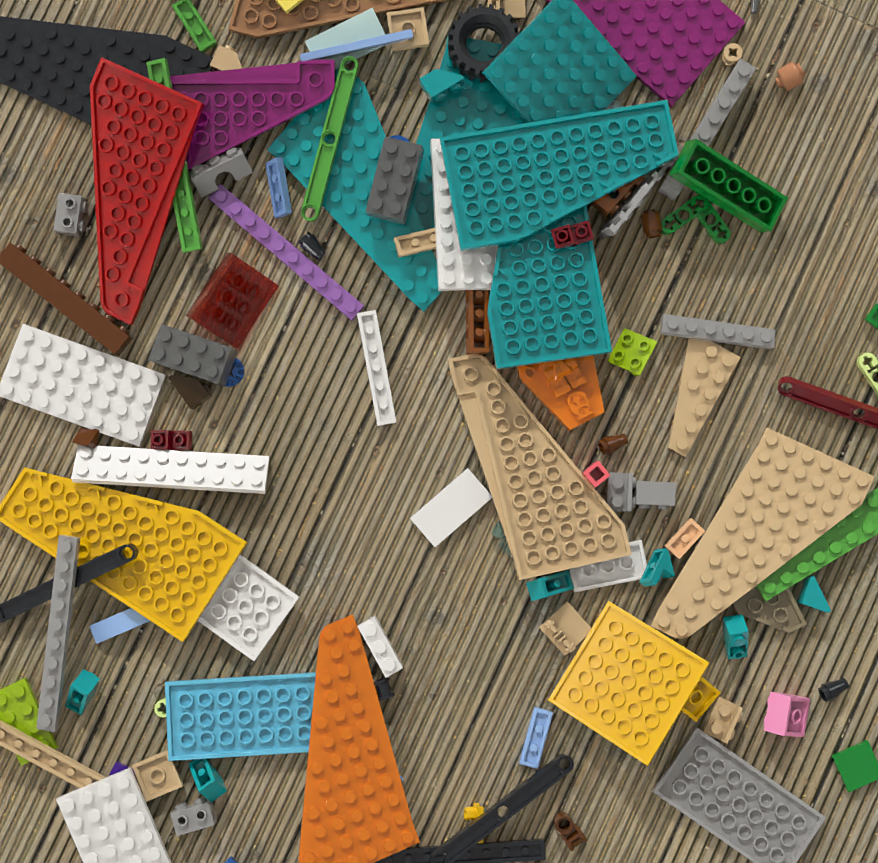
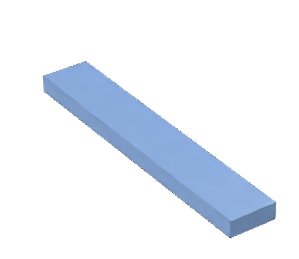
M409 29L303 53L300 55L301 61L323 60L413 39V33Z

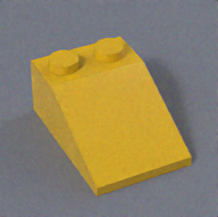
M702 677L682 711L697 722L721 692Z

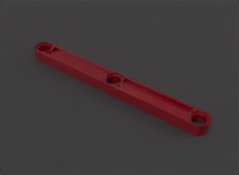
M785 376L778 381V392L786 397L878 429V408L792 377ZM783 383H790L792 387L790 389H783L781 385ZM856 409H862L864 410V413L862 415H856L854 414V411Z

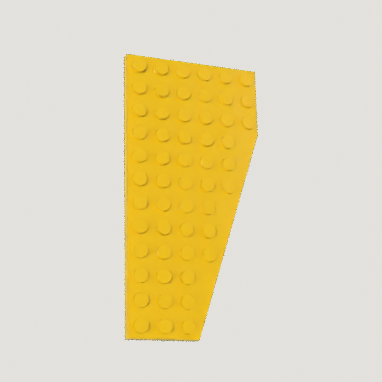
M25 467L0 504V522L55 558L59 535L81 537L77 567L122 545L129 543L136 545L139 553L135 560L91 580V582L182 642L186 640L248 543L200 511L89 483H75L69 478ZM126 547L124 550V555L127 558H131L133 555V551L129 547Z

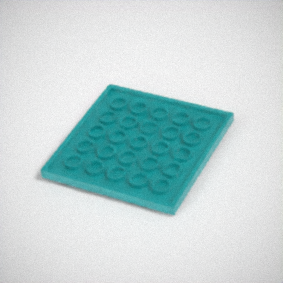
M552 0L482 72L527 123L603 111L637 77L573 0Z

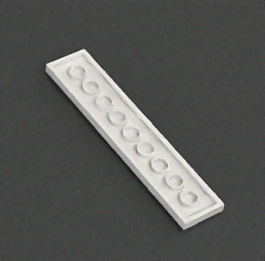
M78 445L71 480L75 483L265 494L270 458L269 456L107 446H96L94 449Z

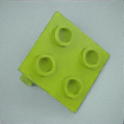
M624 328L607 362L628 370L635 376H640L658 342Z

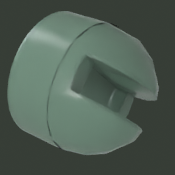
M497 522L491 533L496 538L505 537L501 522Z

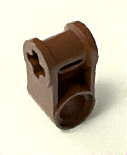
M559 812L555 815L554 824L571 852L583 841H588L568 813ZM562 819L568 820V824L563 827L559 826V822Z

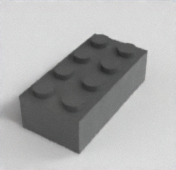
M389 137L384 138L365 211L368 216L406 224L424 155L422 145Z
M161 324L148 360L225 387L238 351L232 347Z

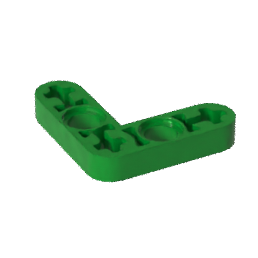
M701 195L693 197L661 221L663 229L661 232L665 235L673 234L697 217L715 243H726L731 236L729 228L714 207ZM696 200L703 202L702 209L697 207L692 211L691 208L697 203ZM681 210L688 212L689 218L687 220H682L679 217ZM707 215H713L715 218V223H706L705 217ZM674 219L677 221L672 225V230H670L669 228H664V226L666 225L665 222L669 224ZM718 223L720 226L717 229L720 232H725V239H723L722 237H717V235L719 234L717 229L712 231V228H714Z

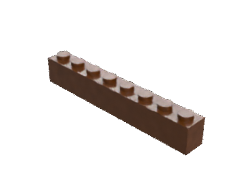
M9 243L0 254V264L113 354L120 356L133 339L129 336V330L122 325L120 327L116 326L114 318L107 313L105 316L99 312L101 308L93 302L87 303L84 300L86 296L78 290L73 292L70 289L71 285L63 278L58 280L55 277L56 273L49 267L44 269L40 265L42 262L34 255L29 257L25 254L27 250L20 244L15 246Z

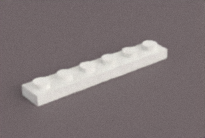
M376 310L357 313L377 426L397 423Z

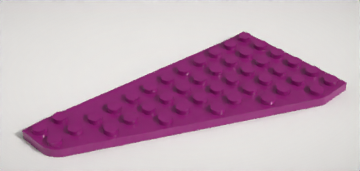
M308 60L288 64L170 76L173 90L205 104L197 122L186 158L188 171L192 170L194 166L202 165L212 157L220 156L229 149L235 148L328 100L332 96L335 87V60Z

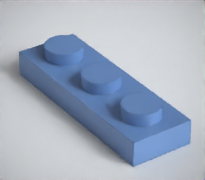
M276 157L266 162L265 165L274 218H282L291 214L292 210L283 158Z

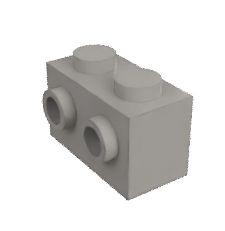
M59 193L53 229L56 233L81 237V233L85 230L84 213L88 211L86 199L79 195Z
M636 481L634 489L635 504H639V508L650 509V505H658V509L670 510V506H675L676 483Z
M205 797L194 800V803L190 805L186 803L178 804L170 813L176 836L213 826L217 822L213 802L206 800Z

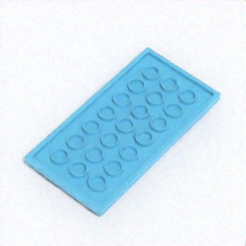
M316 672L166 681L168 761L308 752Z

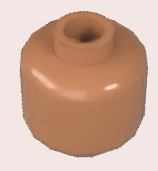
M790 62L777 70L778 77L775 80L779 88L784 87L785 90L790 91L803 83L805 74L799 63Z

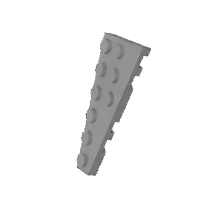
M677 158L652 170L643 182L596 234L601 240L614 236L621 229L622 223L626 222L633 215L632 211L636 207L641 206L646 200L644 196L653 189L652 186L656 181L661 180L666 174L664 171L668 166L672 167Z

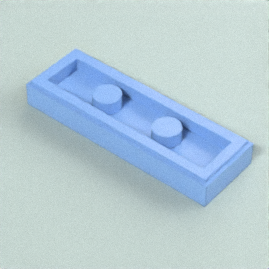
M534 706L519 764L538 769L553 715L552 711Z

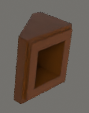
M82 426L72 443L95 449L100 432L98 429H89Z

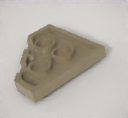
M755 586L732 604L736 614H742L744 617L788 633L807 625L790 588L765 602Z

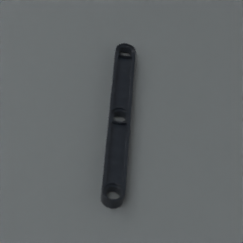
M132 543L122 545L78 566L75 588L135 560L139 553L137 546ZM126 547L131 548L133 551L131 558H127L124 555ZM54 578L1 603L0 623L51 600Z
M560 754L435 849L430 854V863H434V858L439 854L444 856L443 863L454 862L567 775L574 767L573 759L566 754ZM563 758H567L569 761V765L565 769L560 768V761ZM501 806L507 807V813L504 816L498 815V808Z

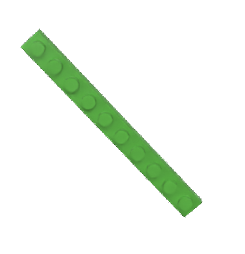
M161 58L146 62L149 79L173 89L167 59ZM185 161L173 200L183 253L203 249L187 162Z

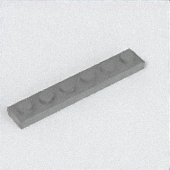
M668 314L661 316L660 334L769 350L774 348L775 329Z

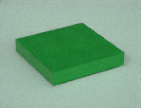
M864 740L831 755L848 792L878 780V761L868 740Z

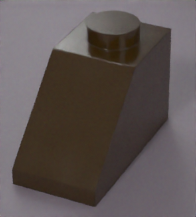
M173 375L168 377L190 409H196L212 397L209 393L212 390L205 381L202 383L198 379Z

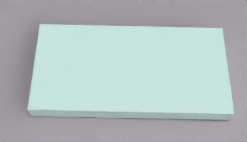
M371 8L306 40L305 43L309 51L312 52L383 36L385 33L374 9ZM383 46L323 60H335V70H337L345 57L352 56L357 60Z

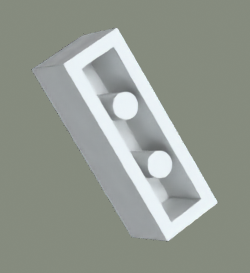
M376 615L357 626L386 678L403 669V664Z

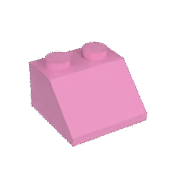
M770 692L767 700V714L764 718V731L782 736L804 737L811 698Z

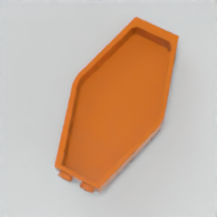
M593 356L517 366L521 382L568 431L604 413Z

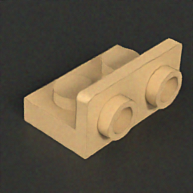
M718 696L702 731L727 744L735 735L734 727L742 719L743 708Z

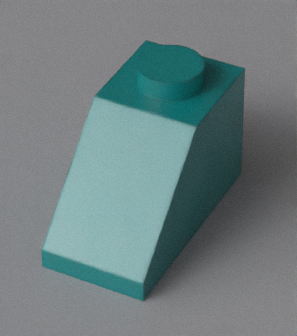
M569 570L526 582L531 601L574 589Z
M83 669L70 687L65 707L82 716L97 690L100 678L94 673Z
M209 758L194 759L188 764L199 793L207 800L213 802L227 792L222 777Z

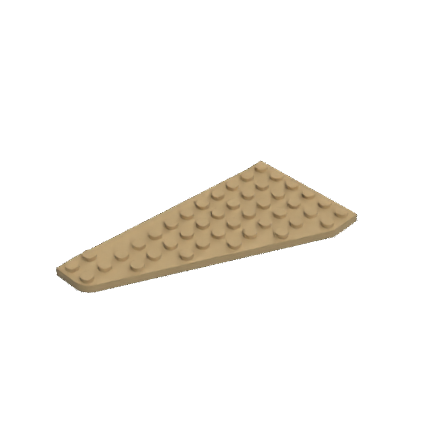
M479 354L448 359L451 378L515 564L518 581L632 555L624 523L489 360Z
M766 427L755 451L666 595L650 626L676 639H684L694 634L861 506L874 476Z

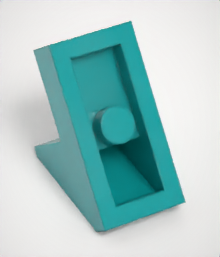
M666 548L653 551L639 582L643 586L657 585L661 577L671 578L675 576L669 551Z

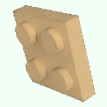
M424 7L387 13L390 34L409 29L413 33V39L391 44L392 52L429 46Z
M168 750L132 765L146 802L184 785L175 762L168 761Z

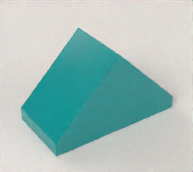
M809 575L803 582L797 603L823 612H831L815 577Z

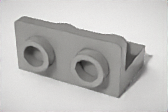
M608 472L610 476L607 478L606 503L613 511L631 512L632 508L635 507V497L632 496V489L636 487V478L633 477V473Z

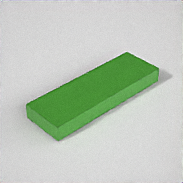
M179 0L172 4L173 9L200 52L205 53L218 45L191 0Z

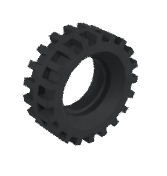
M478 4V8L475 9L470 6L467 7V12L463 13L461 11L458 14L457 20H453L452 27L448 32L449 59L452 60L453 67L460 70L459 74L469 76L471 81L475 78L480 79V83H484V80L487 78L482 72L498 55L492 60L479 61L468 53L466 41L475 30L481 28L490 29L500 37L502 44L500 54L520 34L517 23L512 21L513 17L511 14L508 16L504 14V9L501 7L499 10L494 9L493 4H489V7H483V4Z

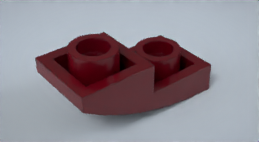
M589 220L551 230L556 249L594 240Z
M151 430L150 449L192 450L193 431Z

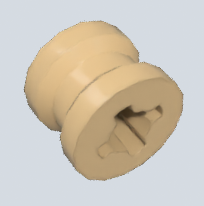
M735 43L728 44L721 54L723 64L730 67L736 65L742 57V48Z

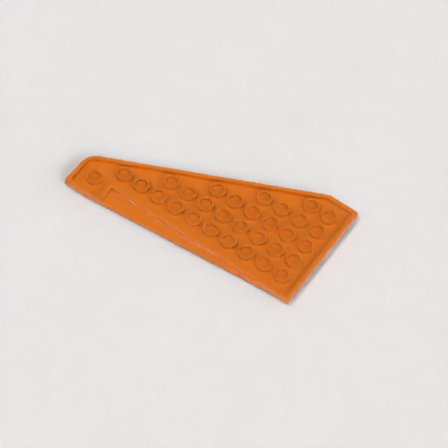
M353 614L326 625L319 635L298 856L299 863H374L420 843L410 815L362 638Z

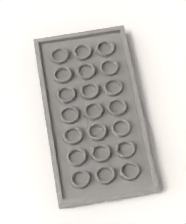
M696 726L652 790L656 795L754 863H797L826 819L824 815Z

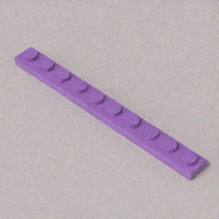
M220 184L218 186L219 190L213 192L208 199L353 321L357 313L364 308V305Z

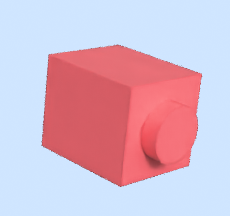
M598 460L582 472L594 488L610 476Z

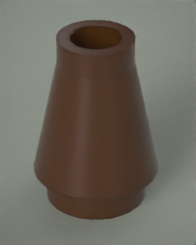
M624 433L602 437L598 441L599 449L603 455H610L628 444V439Z

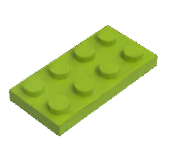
M27 677L0 689V720L53 749L59 748L51 731L36 729L39 704ZM16 754L21 766L30 762Z

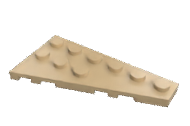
M688 338L668 449L686 457L741 357L712 341Z

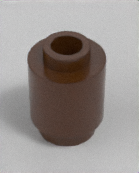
M655 209L644 211V214L640 217L646 238L651 239L661 236L663 229L659 212H655Z

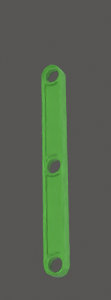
M352 56L345 57L341 62L302 205L301 215L308 222H314L319 218L358 75L359 64ZM349 61L355 63V68L351 71L345 69V64ZM334 135L335 142L327 144L325 142L326 136ZM308 208L315 209L314 217H306L305 212Z

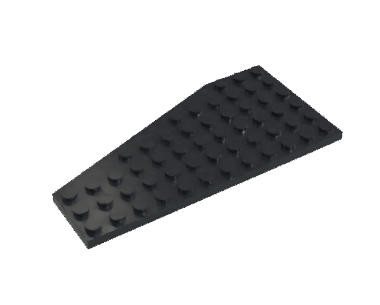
M0 16V83L91 126L90 84L101 57L146 78H149L146 62L161 58L167 59L170 76L212 72L210 63L213 57L165 35Z

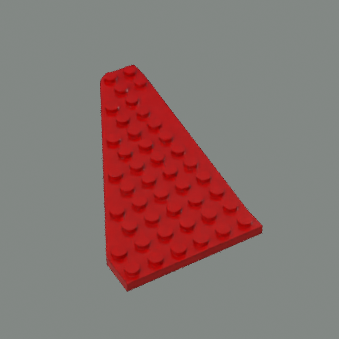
M101 57L90 84L100 303L107 314L129 325H133L141 308L197 122L205 104Z

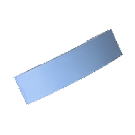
M130 608L89 627L96 644L150 622V620Z

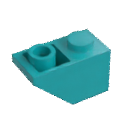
M434 69L419 78L420 86L432 104L435 101H442L450 92L455 93L463 87L464 77L460 74Z
M743 615L723 617V635L728 660L747 657L749 631Z

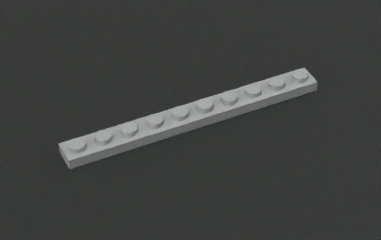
M59 535L36 727V729L56 732L59 726L81 537Z

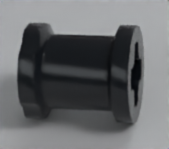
M389 677L373 682L379 694V701L395 696L389 684Z

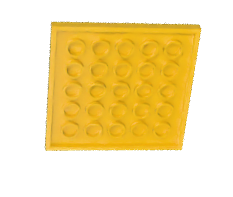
M608 601L548 701L649 766L710 663Z

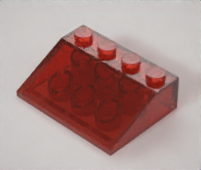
M227 252L186 316L238 349L279 285L234 254Z

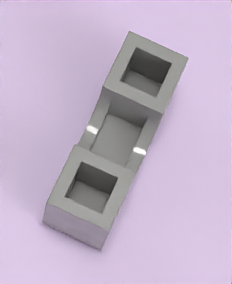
M240 146L229 149L221 156L212 157L209 162L203 165H196L189 171L191 179L201 197L219 190L215 180L221 172H230L236 181L253 173Z

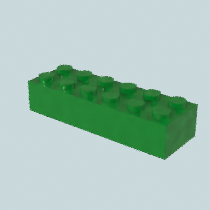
M698 139L686 141L669 173V176L760 233L772 230L788 200L787 196Z

